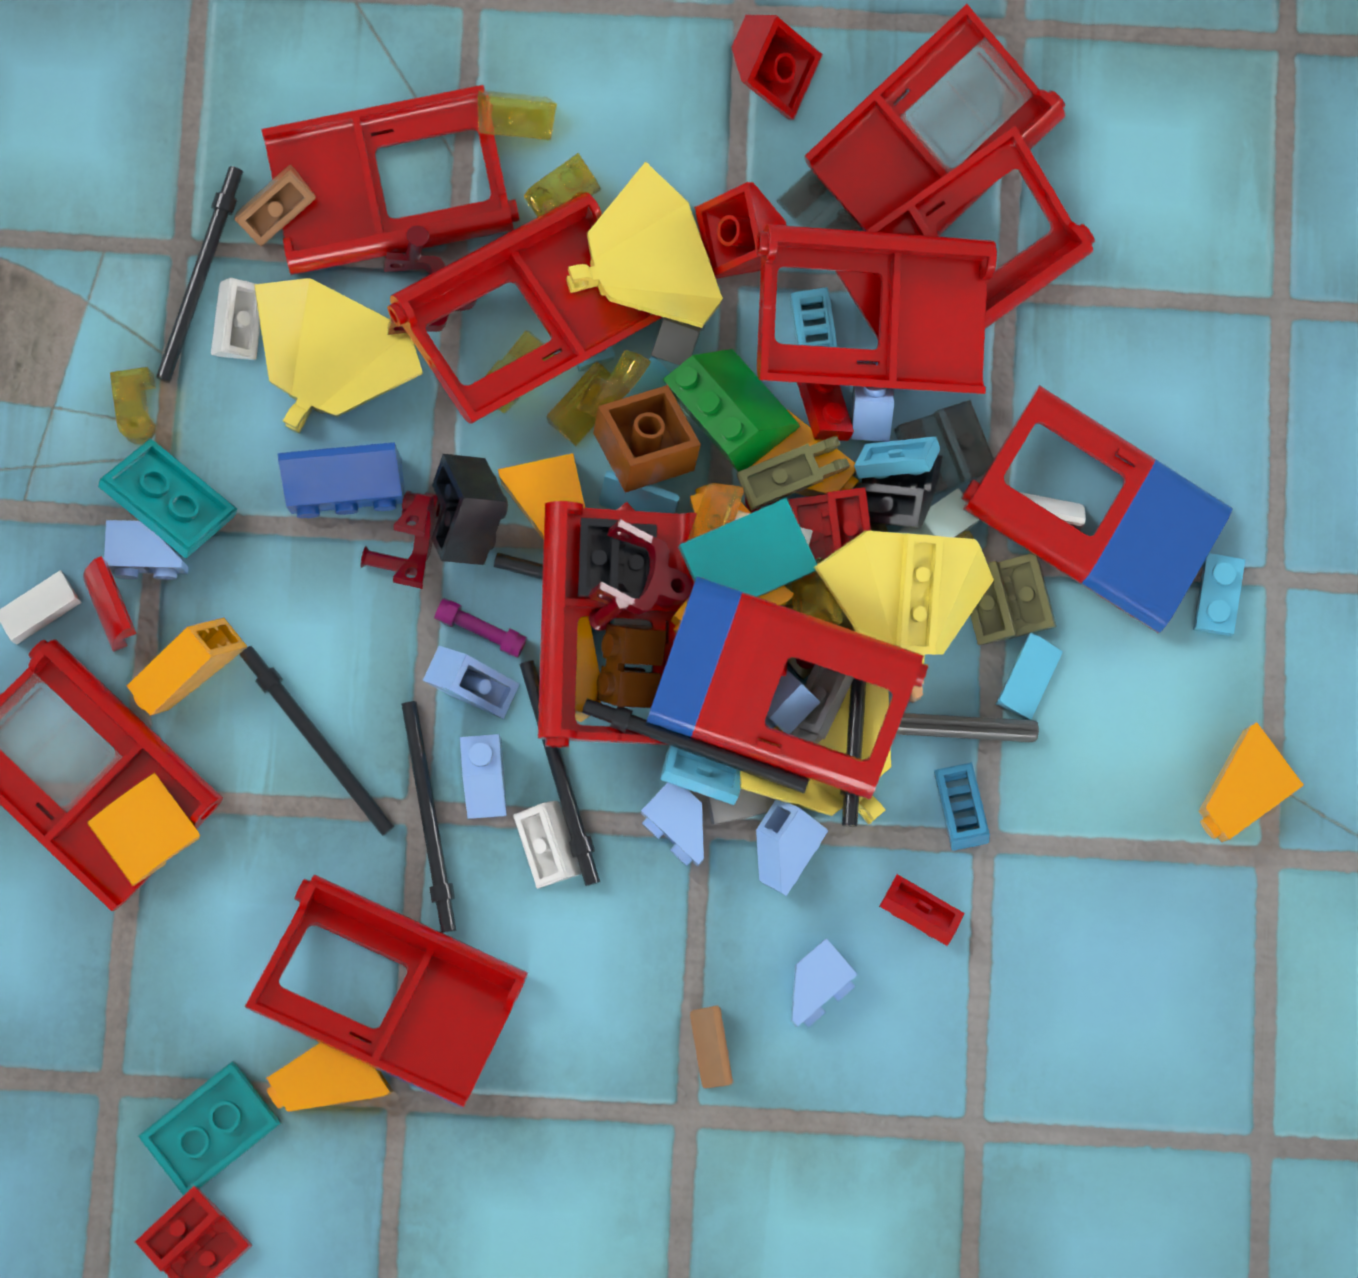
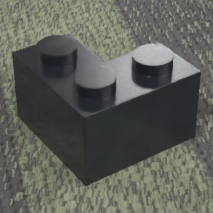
M443 454L432 483L442 509L431 540L441 561L484 565L489 551L493 550L495 546L496 532L500 521L507 514V498L504 496L486 458Z

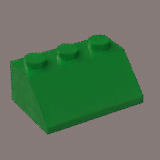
M733 349L692 355L663 378V381L669 386L680 406L737 472L751 467L800 427L794 417Z

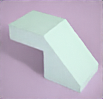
M958 488L930 507L921 528L903 527L897 533L959 538L980 520L963 510L966 502L961 499L963 493Z

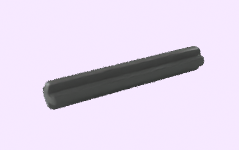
M904 713L896 734L1035 742L1038 739L1039 726L1038 722L1033 720Z

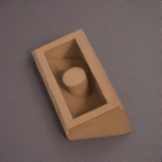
M289 165L235 214L234 220L262 247L315 200L316 196L292 165Z
M712 1006L691 1011L690 1019L702 1087L707 1089L732 1085L733 1078L721 1008Z

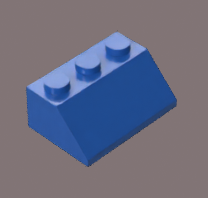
M395 442L278 453L286 507L291 514L297 513L298 518H315L320 516V511L335 510V514L349 515L358 513V508L371 506H373L375 511H391L397 508L396 504H402L405 492L402 458Z

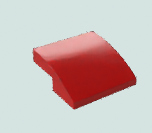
M865 487L827 492L825 495L788 499L799 526L813 531L809 548L817 564L864 531H871ZM814 572V573H812V574H810V575H808V576L818 575V573H817V572Z
M100 556L95 558L86 567L83 573V580L111 649L115 652L127 647L125 638L137 633L106 560Z
M193 1186L134 1241L158 1270L164 1271L169 1278H219L253 1246L223 1212L196 1186Z

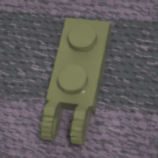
M834 436L811 446L809 444L803 445L739 471L736 476L751 511L823 482L825 478L847 470L850 467L847 459H838L819 468L814 458L830 453L841 444L838 437Z

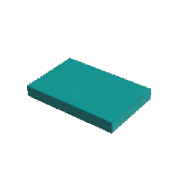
M151 438L100 478L98 484L102 491L184 558H188L232 520L238 510Z
M787 498L678 546L694 583L698 576L756 597L765 595L817 572L814 568L817 563Z
M232 1061L138 1135V1137L184 1196L193 1186L199 1189L281 1125L282 1122L236 1062Z

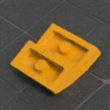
M155 773L131 788L88 821L89 827L132 886H135L166 865L167 860L200 838V833Z

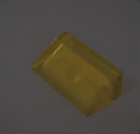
M479 90V132L551 140L557 103L547 97Z
M596 361L549 412L547 422L576 447L595 426L598 406L610 403L624 387L602 364Z
M717 483L708 484L688 541L734 521L744 494V488Z
M822 557L815 559L817 564L824 560ZM817 572L792 582V593H794L792 596L793 610L836 625L842 623V609Z

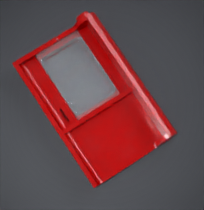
M966 4L804 156V159L818 179L858 225L866 231L1014 126L1017 127L1028 148L1031 150L1065 117L1063 110L1065 103L1056 92L1040 90L971 7ZM994 184L938 222L936 225L938 236L950 227Z
M57 639L49 642L42 640L33 647L28 655L31 658L28 664L29 667L0 694V805L110 911H115L151 875L135 886H132L89 827L88 821L153 773L158 776L196 829L217 809L223 797Z

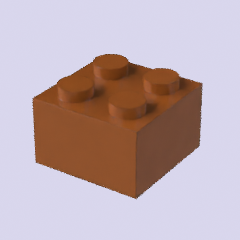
M668 385L598 406L593 434L625 493L695 471L701 444Z

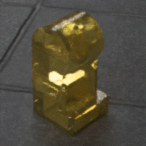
M577 153L532 185L525 192L524 198L535 215L539 217L584 192L594 195L601 188L580 154Z
M148 367L110 372L118 429L129 442L144 444L147 440L153 438L156 431L155 422L148 414L145 391L156 388L154 373Z

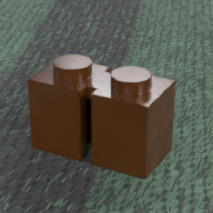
M607 623L606 633L601 644L603 658H606V666H601V673L597 678V700L617 707L651 708L661 681V673L645 672L644 668L624 666L625 664L663 666L667 631L647 625Z

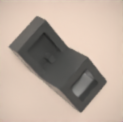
M664 317L651 356L681 365L693 355L700 332L704 330L705 325L700 328Z

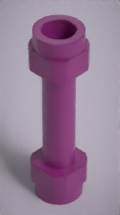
M446 598L442 599L434 619L449 627H453L456 624L500 645V651L516 658L520 656L527 641L526 636L511 628L506 632L462 611L460 604Z

